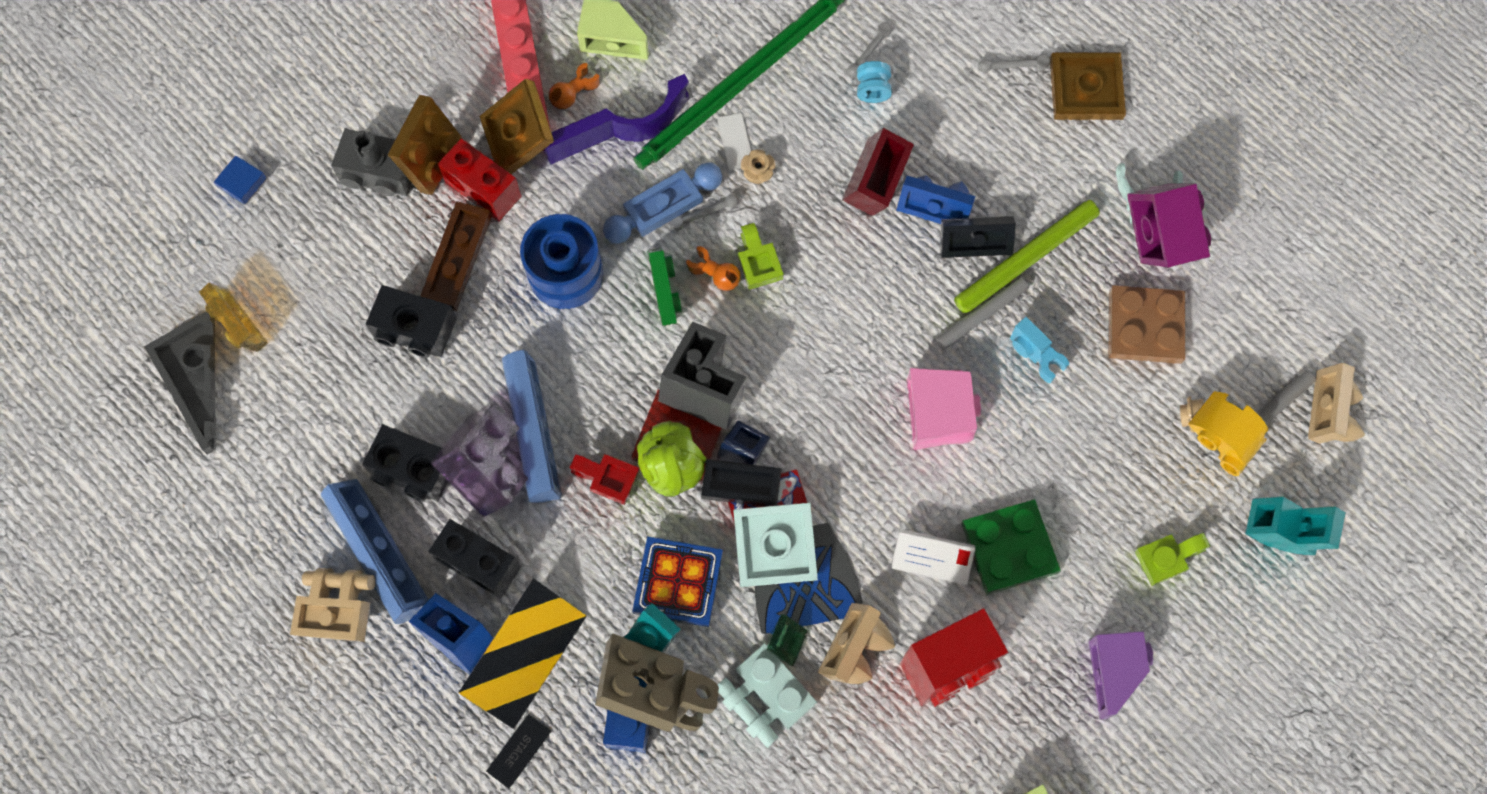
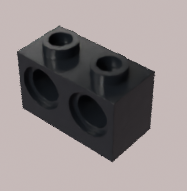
M382 424L362 465L371 474L369 479L383 487L391 488L392 484L405 488L403 493L417 501L425 502L426 498L438 502L457 464V460L451 451ZM392 453L400 454L399 460L394 465L384 466V460L388 455ZM434 467V472L430 478L426 480L417 479L421 469Z
M449 519L428 551L437 562L499 599L503 597L521 568L515 556L452 519Z

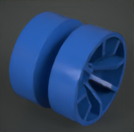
M554 214L539 219L524 234L520 245V257L530 287L541 302L558 309H571L587 303L596 295L603 281V265L596 236L587 223L572 215Z

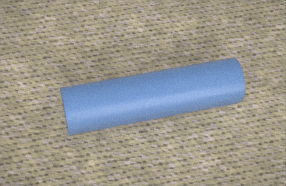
M524 349L512 352L502 358V364L528 499L532 503H544L561 499L562 492L536 362Z
M358 479L328 484L321 492V497L365 573L375 576L376 585L374 589L395 624L409 621L429 599Z

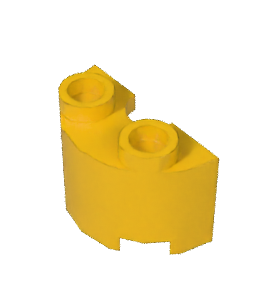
M1214 391L1188 424L1197 433V439L1204 447L1213 451L1218 449L1221 467L1229 474L1239 476L1266 442L1267 438L1264 435L1268 431V426L1250 406L1246 405L1241 410L1226 400L1229 394Z

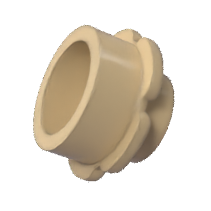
M756 149L742 158L741 169L748 181L761 184L772 178L773 169H775L776 164L771 155H766L765 151ZM759 163L762 167L758 169L755 167V164Z
M1189 396L1187 398L1188 403L1180 405L1182 427H1190L1188 423L1203 406V399L1192 400V397ZM1190 427V431L1192 433H1195V431Z

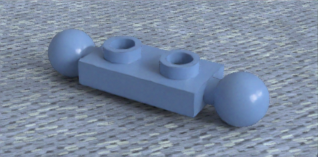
M703 163L697 167L694 177L691 179L685 170L682 169L623 203L627 216L613 215L609 217L603 225L604 236L608 241L620 244L628 240L632 229L636 227L641 236L644 237L703 202V197L699 192L700 189L712 191L721 184L722 172L720 168L713 163Z

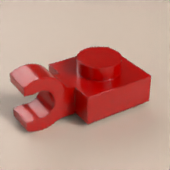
M575 454L570 465L572 474L584 479L593 480L590 486L591 492L623 505L626 504L640 471L639 467L604 454L600 464Z

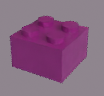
M1167 183L1127 193L1141 264L1169 268L1210 257L1211 235L1209 229L1204 225L1202 215L1204 198L1201 191L1197 189V184Z

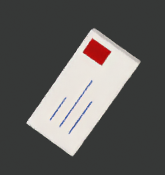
M899 529L891 569L967 585L975 553V545Z

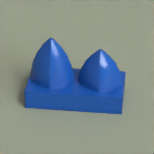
M927 175L917 178L906 176L896 211L941 224V219L969 218L976 196L970 195L963 181L954 183L947 188L934 184Z

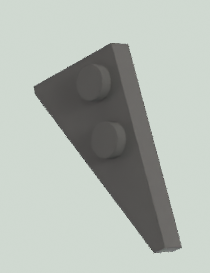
M207 310L144 347L202 451L208 455L216 450L215 319Z

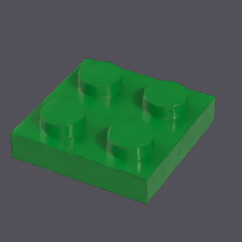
M1035 499L965 519L961 523L968 544L975 545L973 559L986 595L1053 576L1061 571Z

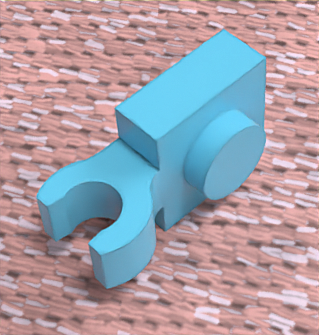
M1027 317L1015 326L1010 337L1013 341V347L1022 357H1029L1035 364L1039 362V374L1044 381L1051 383L1056 377L1050 371L1048 365L1056 364L1062 371L1067 369L1069 366L1068 359L1051 347L1052 341Z

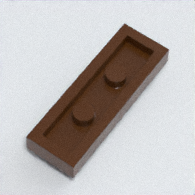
M456 201L421 292V297L451 305L453 311L457 312L492 218L490 210Z

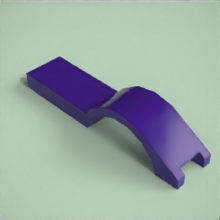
M683 74L668 81V93L664 103L648 116L627 119L614 115L606 108L551 132L554 142L544 149L550 165L612 137L633 142L654 138L671 124L689 100L690 95L686 89L689 81L686 75Z

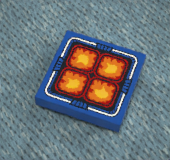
M647 536L632 610L633 614L641 615L643 610L653 603L672 621L709 627L723 549Z

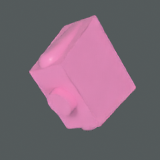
M910 368L907 377L913 450L971 442L977 430L976 417H980L981 414L980 397L978 394L973 395L971 372Z

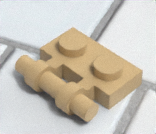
M318 568L315 571H305L302 575V583L305 586H311L309 597L296 596L290 635L365 642L370 602L359 601L358 595L362 590H373L375 588V576L364 574L361 570H347L345 573H337L331 568ZM333 588H340L339 599L328 598L329 591Z

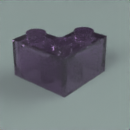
M495 401L468 416L431 463L483 517L510 504L528 480V477L503 452L520 427Z

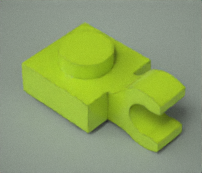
M755 223L741 226L742 233L740 235L746 250L738 252V259L748 289L751 290L783 280L784 274L773 242L762 245Z
M1204 532L1179 544L1176 543L1171 534L1136 549L1135 554L1151 586H1154L1187 572L1189 567L1185 559L1203 553L1211 546Z

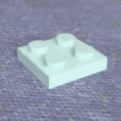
M810 503L733 510L740 587L818 580Z

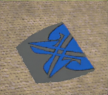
M828 523L813 526L818 580L755 586L756 609L762 634L844 619L851 603L863 604L860 588L850 560Z

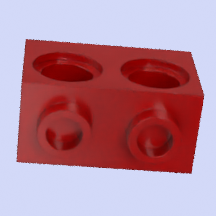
M462 138L438 163L446 184L476 206L490 210L492 217L498 222L522 197L516 177Z

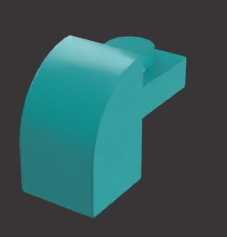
M1285 497L1252 499L1245 534L1272 548L1300 555H1316L1319 549H1339L1346 512L1338 507L1302 508Z

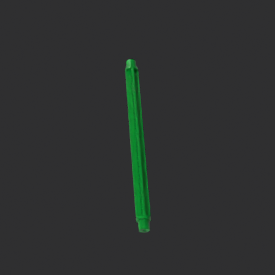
M818 0L801 14L797 20L789 24L647 144L642 146V151L633 157L636 165L644 170L652 162L657 163L664 155L678 145L683 138L690 135L740 93L744 87L752 83L801 42L806 35L814 31L836 13L837 8L845 0Z

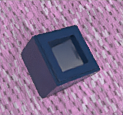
M737 421L722 441L717 460L756 465L770 437Z

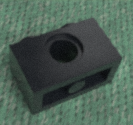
M381 285L366 321V326L373 335V339L379 344L387 347H394L395 344L408 347L411 353L420 357L428 358L431 354L442 358L457 318L451 305ZM418 320L414 328L409 330L403 329L406 322Z

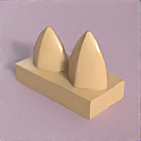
M1340 363L1316 371L1308 433L1309 440L1321 444L1333 440L1350 442L1364 437L1363 429L1349 414L1350 406L1357 404L1364 398L1359 387L1353 381L1355 367L1346 363Z
M851 603L818 673L830 680L849 684H860L871 680V668L862 654L864 648L873 651H886L895 648V643L889 629L879 619L881 612L870 605Z

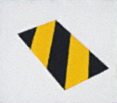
M533 578L458 693L514 729L583 623L586 615Z

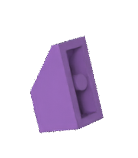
M1144 631L1096 635L1088 641L1100 720L1109 719L1116 715L1150 672L1149 666L1153 664V650L1150 642H1145Z

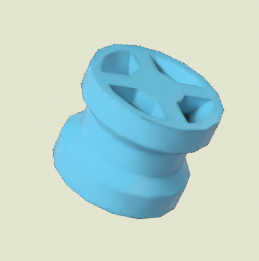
M870 61L858 66L857 78L860 84L857 87V96L861 101L879 103L891 97L892 87L888 80L892 75L891 67L887 63Z

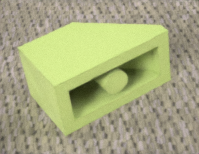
M583 0L577 30L580 52L648 60L649 52L646 34L618 1Z

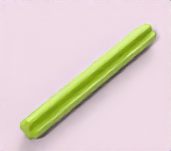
M1088 200L1081 203L954 298L958 309L962 313L972 311L1097 218L1100 210L1095 202Z

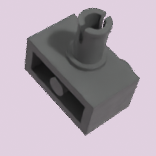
M344 128L331 165L343 185L353 189H360L361 186L371 188L385 196H394L395 194L407 196L412 183L388 156L396 139L373 135L369 131L365 133L364 130L355 131Z

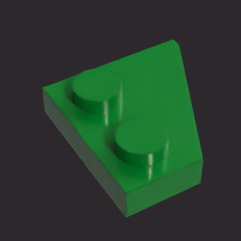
M661 247L649 249L647 254L650 261L662 326L676 324L675 314L682 313L679 293H671L669 278L675 277L672 256H664V251Z

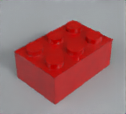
M983 608L912 644L901 660L900 666L921 706L932 702L933 706L937 707L954 698L955 694L959 693L960 689L966 685L970 690L989 680V677L996 673L995 671L1002 668L1000 661L1009 652L986 610Z

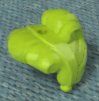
M669 420L654 425L653 429L648 431L637 445L639 468L644 478L647 479L648 484L657 493L667 497H674L694 488L701 480L706 457L692 441L689 427L682 423Z

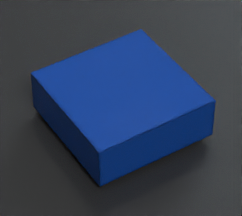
M235 155L214 180V184L217 188L245 205L267 178L263 172Z

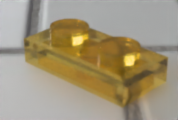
M209 282L199 291L207 303L205 305L206 311L212 318L223 324L227 330L224 333L225 337L232 345L238 349L243 347L258 352L268 343L228 289Z

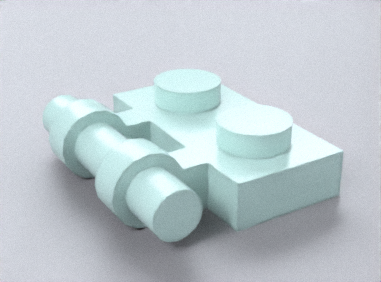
M765 643L735 669L737 674L744 680L740 687L736 689L727 677L718 684V692L724 698L722 703L729 711L735 710L748 725L746 728L748 733L753 738L758 737L767 748L779 738L770 727L776 719L789 730L817 704V701ZM753 692L768 708L762 715H759L746 700Z

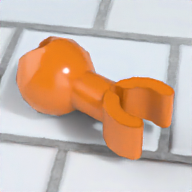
M581 64L577 68L574 79L568 83L558 82L550 88L548 96L551 104L557 107V109L571 107L575 102L577 93L581 90H594L599 86V75L596 74L592 78H583L588 74V64Z
M697 246L696 249L699 257L703 258L705 263L686 261L687 268L692 274L701 275L706 273L712 276L714 284L720 290H733L739 285L741 280V273L734 264L728 262L718 264L710 259L709 253L704 247Z

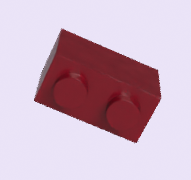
M882 128L868 138L842 201L871 216L886 209L891 202L914 144L885 128Z

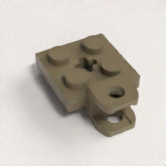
M612 633L606 642L595 705L670 732L674 726L689 731H697L703 725V713L711 714L717 708L719 686L712 679L687 669L683 674L684 660ZM634 676L643 679L647 684L646 687L639 686V680L634 678ZM696 689L705 691L708 698H701L697 694ZM688 709L692 710V717L687 716L685 714L688 711Z

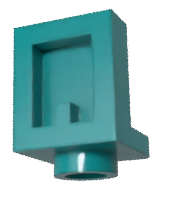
M651 603L643 610L624 638L664 653L681 629Z

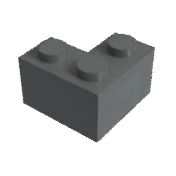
M692 321L661 375L658 402L727 430L742 402L746 376L720 366L723 360L727 335Z

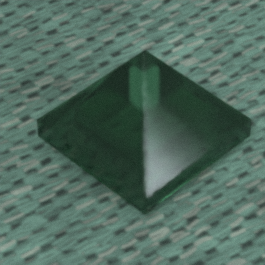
M781 614L768 637L767 650L788 665L794 666L808 630L787 615Z

